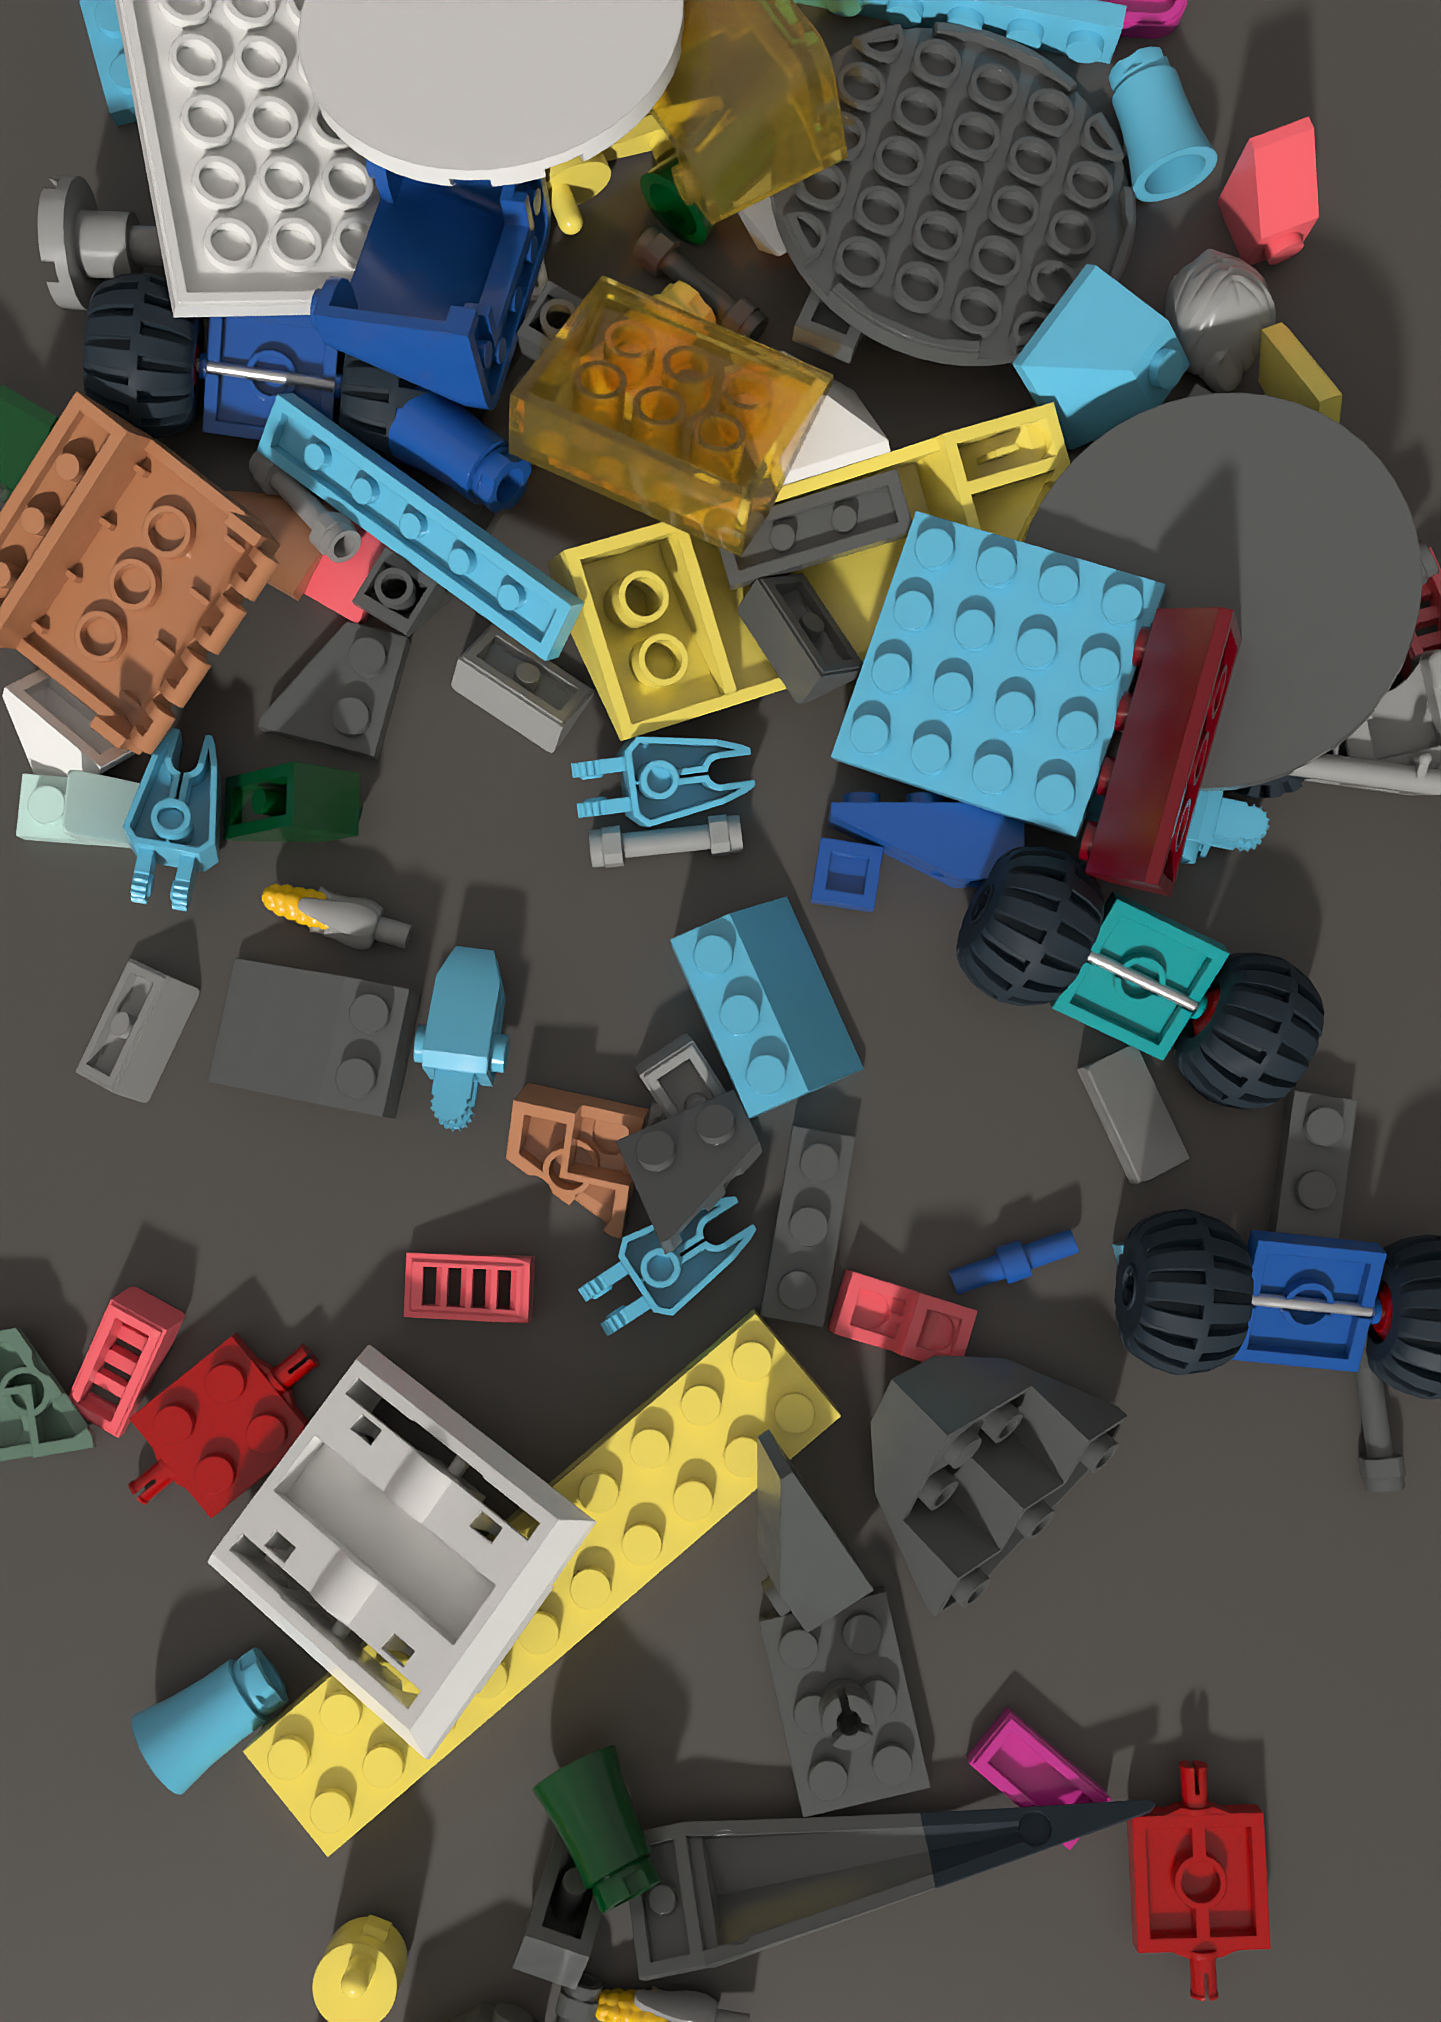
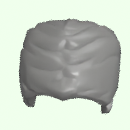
M1207 249L1173 277L1166 295L1165 318L1169 321L1191 364L1186 372L1191 375H1197L1211 390L1217 393H1226L1235 390L1242 382L1243 372H1249L1255 366L1256 358L1260 357L1261 329L1275 325L1276 310L1265 279L1256 269L1240 258L1218 252L1214 249Z

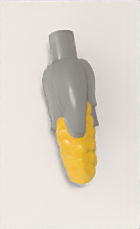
M276 883L266 887L262 893L261 899L265 907L273 911L277 916H284L288 920H295L300 925H307L310 927L309 933L321 934L354 949H369L373 946L375 940L406 949L411 936L412 925L383 917V908L370 899L347 897L333 893L322 886L319 891H316L312 888H293L289 884L281 886Z
M652 1986L651 1990L628 1989L624 1991L621 1988H615L612 1991L610 1989L602 1990L595 2015L601 2022H750L749 2013L718 2009V2002L706 1993L688 1990L665 1991L655 1986Z

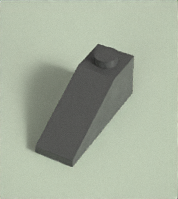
M768 1429L757 1436L758 1553L770 1575L761 1581V1585L778 1614L782 1617L791 1611L804 1630L809 1633L874 1589L850 1546L771 1431Z

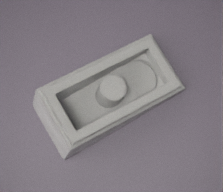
M688 1033L679 1036L634 1067L667 1118L726 1093L724 1087Z

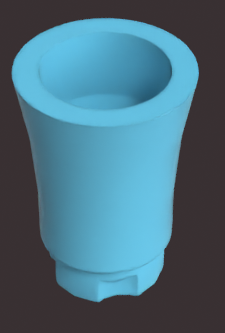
M1150 46L1138 49L1129 57L1119 60L1111 69L1108 78L1114 93L1112 104L1121 127L1129 159L1133 192H1135V197L1138 200L1157 202L1183 194L1201 183L1215 168L1218 156L1195 117L1177 70L1170 66L1168 58L1163 55L1161 48Z
M254 1647L238 1660L229 1659L204 1678L170 1698L135 1713L131 1719L135 1740L144 1759L157 1778L170 1791L182 1795L212 1764L242 1739L268 1722L269 1714L278 1710L289 1701L286 1686L273 1663L266 1658L260 1649Z

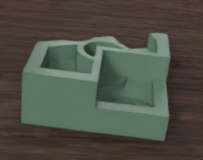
M15 1327L0 1330V1462L30 1456L36 1458L97 1446L95 1433L43 1362L21 1328Z

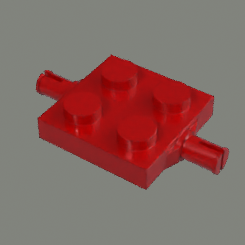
M237 1332L129 1418L153 1447L157 1459L155 1464L135 1480L129 1482L128 1486L131 1493L134 1495L154 1479L155 1482L136 1498L141 1504L146 1505L153 1497L175 1481L176 1484L187 1489L208 1516L213 1518L275 1468L310 1422L297 1407L293 1391L290 1387L314 1368L320 1366L316 1356L312 1355L299 1367L292 1369L311 1352L306 1345L301 1344L296 1351L276 1367H273L271 1364L256 1357Z
M1188 1760L1179 1762L1182 1801L1175 1802L1166 1807H1154L1150 1813L1127 1821L1132 1943L1138 1953L1172 1952L1188 1958L1190 1966V1996L1196 2000L1205 2001L1206 1993L1208 1999L1213 2001L1219 1997L1216 1972L1217 1958L1224 1957L1237 1950L1271 1949L1264 1812L1257 1804L1219 1805L1208 1801L1207 1763L1192 1760L1191 1765Z

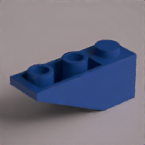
M873 792L846 793L842 795V802H831L828 811L829 827L863 844L884 847V854L952 888H978L981 881L988 879L992 867L1003 854L1017 847H1025L1024 822L964 802H943V795L933 792L905 795V802H880V794Z

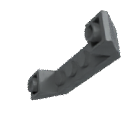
M550 280L517 331L521 355L504 382L498 403L493 410H487L481 419L490 429L512 443L515 451L523 455L530 462L531 468L577 394L583 377L580 360L592 352L604 318L602 310ZM443 483L435 494L490 535L506 510L502 509L497 513H493L482 504L472 503ZM385 547L352 602L355 606L409 637L449 603L454 594L406 559Z

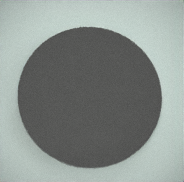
M935 22L933 28L902 29L901 24H894L855 36L852 44L835 52L830 57L824 55L804 74L792 91L783 109L773 140L769 162V192L776 226L791 260L816 295L848 324L893 350L919 359L958 366H992L1014 362L1086 264L1098 266L1117 282L1119 281L1129 259L1136 223L1135 192H1133L1132 187H1129L1122 163L1125 153L1116 133L1102 112L1095 114L1087 102L1075 91L1077 83L1058 66L1034 50L994 32L984 29L981 31L960 24Z
M1213 393L1191 396L1156 406L1120 423L1095 440L1058 477L1040 504L1024 540V543L1166 584V592L1160 609L1223 607L1234 610L1242 641L1200 791L1204 792L1235 790L1260 785L1293 773L1294 770L1311 763L1326 752L1334 750L1369 718L1390 689L1397 674H1399L1413 641L1419 617L1422 591L1421 552L1417 530L1409 506L1397 482L1374 452L1343 425L1306 406L1273 396L1250 393ZM1141 667L1138 668L1130 691L1134 693ZM1116 731L1107 756L1117 757L1123 732Z

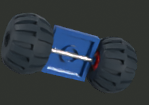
M132 273L116 276L98 285L89 302L83 346L85 395L154 438H167L185 431L192 425L198 410L202 379H205L202 432L261 440L277 394L294 393L331 421H333L335 399H341L339 426L402 472L413 473L418 470L399 462L393 456L388 444L389 430L396 418L397 408H403L409 400L428 393L413 390L418 385L346 353L343 373L337 372L339 350L324 344L319 331L315 330L312 326L310 315L209 317L207 353H205L203 317L173 318L167 280L163 277L151 273Z
M1180 1209L1164 1211L1141 1220L1131 1229L1126 1237L1123 1255L1120 1254L1119 1265L1117 1266L1114 1303L1116 1304V1324L1126 1349L1150 1367L1173 1375H1187L1211 1371L1232 1359L1358 1372L1367 1338L1366 1355L1370 1370L1379 1379L1395 1390L1421 1399H1441L1440 1235L1407 1237L1382 1248L1376 1242L1250 1230L1246 1246L1242 1237L1220 1219L1194 1210Z

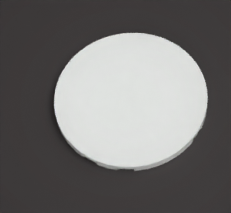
M304 0L298 29L299 53L309 89L321 109L323 118L339 138L358 154L393 173L417 181L453 186L454 179L490 180L492 187L544 178L546 177L545 169L567 162L580 156L582 161H586L612 146L630 132L650 112L663 95L674 75L682 51L681 39L684 30L685 9L684 0Z

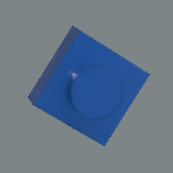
M821 837L810 903L873 912L884 847Z

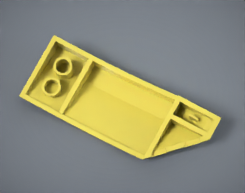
M1052 402L947 432L935 438L739 500L566 549L548 561L547 564L552 579L585 602L570 633L620 741L787 689L739 616L738 606L753 584L734 590L730 589L712 524L897 469L912 521L915 512L918 511L1024 542L1040 504L1058 477L1070 465V460L1055 405ZM906 538L784 574L803 573L862 662H864Z

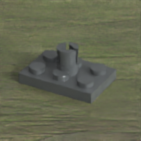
M875 1588L872 1592L809 1633L804 1630L791 1611L782 1617L777 1611L759 1615L760 1628L803 1817L931 1788L885 1588Z

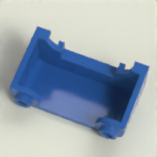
M366 159L367 173L370 178H375L380 200L351 282L346 278L330 276L326 279L322 289L318 288L313 293L310 305V318L313 328L319 331L324 344L464 406L493 410L500 398L518 341L517 331L525 319L547 249L551 226V208L545 177L492 187L490 180L454 179L453 186H443L417 181L393 173Z

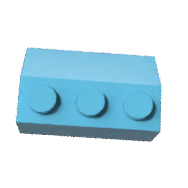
M787 896L729 913L670 939L674 954L735 1092L749 1119L864 1069Z

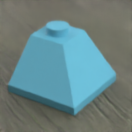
M1091 264L1085 265L1012 363L1037 406L1054 402L1066 449L1070 450L1100 438L1115 426L1141 412L1161 405L1191 365L1169 321L1098 266Z

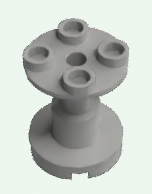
M52 175L49 177V180L56 188H43L40 194L38 206V243L41 261L55 263L59 282H47V285L58 307L63 310L88 311L91 296L96 287L104 282V278H114L122 274L142 273L144 266H164L157 226L141 225L134 212L99 211L90 185L81 176Z

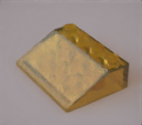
M602 275L510 394L509 453L741 557L769 515L828 394L834 375Z

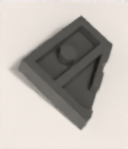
M347 621L262 714L258 727L266 733L379 761L411 642L406 636Z

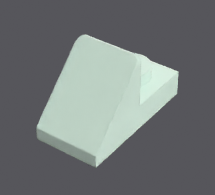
M71 769L68 771L67 777L22 774L16 836L24 840L131 848L125 835L123 824L140 783Z

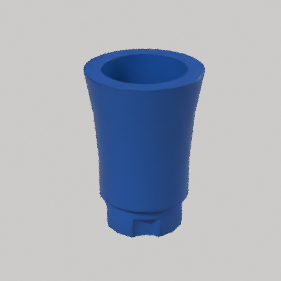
M421 386L413 389L428 393L409 400L403 408L396 409V418L390 427L388 439L389 448L393 456L399 462L422 471L449 486L472 503L482 504L493 513H497L502 509L510 510L526 492L527 480L532 473L530 462L523 455L515 451L512 443L490 429L462 404Z

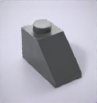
M557 1830L512 1968L576 1990L590 1958L602 1913L596 1903L592 1891L593 1888H585L574 1860Z

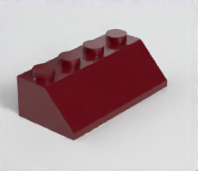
M1223 607L1157 609L1152 628L1141 627L1132 659L1133 666L1141 667L1134 693L1127 691L1123 693L1115 719V731L1123 732L1117 757L1107 756L1105 758L1098 780L1097 795L1105 797L1099 823L1094 821L1088 822L1080 847L1079 858L1088 861L1085 873L1095 879L1171 897L1242 641L1233 609Z

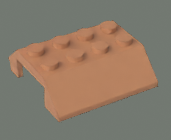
M76 391L0 511V648L18 650L95 711L98 715L94 717L89 726L115 747L130 750L138 755L142 751L152 755L176 719L171 710L173 705L175 704L183 708L210 669L211 664L206 658L209 651L216 655L220 654L247 614L241 605L244 599L247 598L255 602L279 566L274 554L280 547V544L258 517L166 445L88 396Z

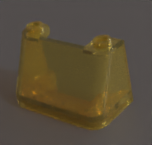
M684 0L685 19L681 39V56L672 79L663 95L650 110V113L675 146L679 164L672 167V175L679 194L686 205L689 206L696 202L707 220L713 225L848 158L832 61L822 37L793 0Z

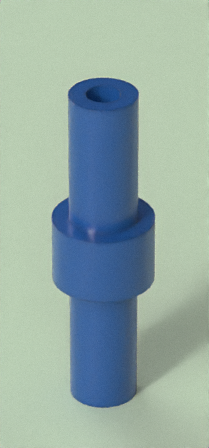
M1067 1229L1024 1245L1021 1244L1020 1240H1016L996 1247V1255L950 1270L949 1273L957 1295L1003 1279H1006L1007 1283L1011 1284L1033 1276L1031 1269L1077 1254L1079 1250L1071 1229Z

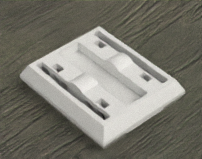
M368 1345L357 1357L211 1554L208 1563L425 1759H430L475 1694L481 1692L554 1588L552 1585L592 1530L596 1521L381 1352ZM382 1397L457 1454L449 1467L442 1461L415 1449L371 1413ZM365 1435L373 1437L375 1439L374 1442L371 1444ZM470 1465L481 1473L485 1480L540 1523L529 1539L482 1503L486 1496L462 1478ZM476 1529L484 1530L493 1534L494 1536H496L495 1540L491 1542ZM272 1548L286 1550L291 1555L285 1561ZM266 1555L269 1556L303 1586L327 1612L338 1619L334 1624L317 1609L316 1604L301 1591L288 1588V1580L271 1566L264 1557ZM353 1630L421 1692L417 1695L416 1693L403 1691L402 1680L386 1666H382L351 1639L348 1636L349 1632ZM388 1650L401 1651L411 1657L404 1665Z

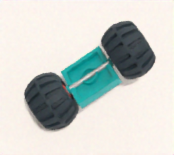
M1043 846L1017 847L1007 851L996 861L988 879L981 881L980 886L970 901L959 930L956 946L957 960L961 969L971 983L987 996L996 1001L1016 1006H1034L1050 1002L1052 1009L1162 1061L1173 1046V1059L1176 1068L1185 1081L1206 1100L1218 1105L1236 1109L1267 1107L1285 1097L1296 1086L1297 1080L1303 1077L1309 1067L1308 1064L1311 1058H1314L1319 1046L1318 1040L1322 1036L1325 1012L1322 998L1311 980L1290 962L1281 957L1256 952L1230 955L1225 945L1112 891L1104 904L1103 892L1096 879L1085 873L1086 867L1064 851Z

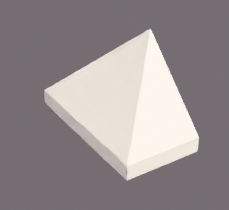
M42 669L4 688L2 697L34 775L67 777L70 769L100 775L136 754L127 749H118L89 725L98 714Z

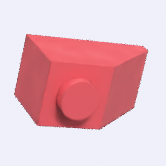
M1309 116L1250 138L1217 200L1218 207L1240 259L1250 266L1267 260L1268 264L1274 265L1296 255L1304 247V240L1319 218L1314 127Z

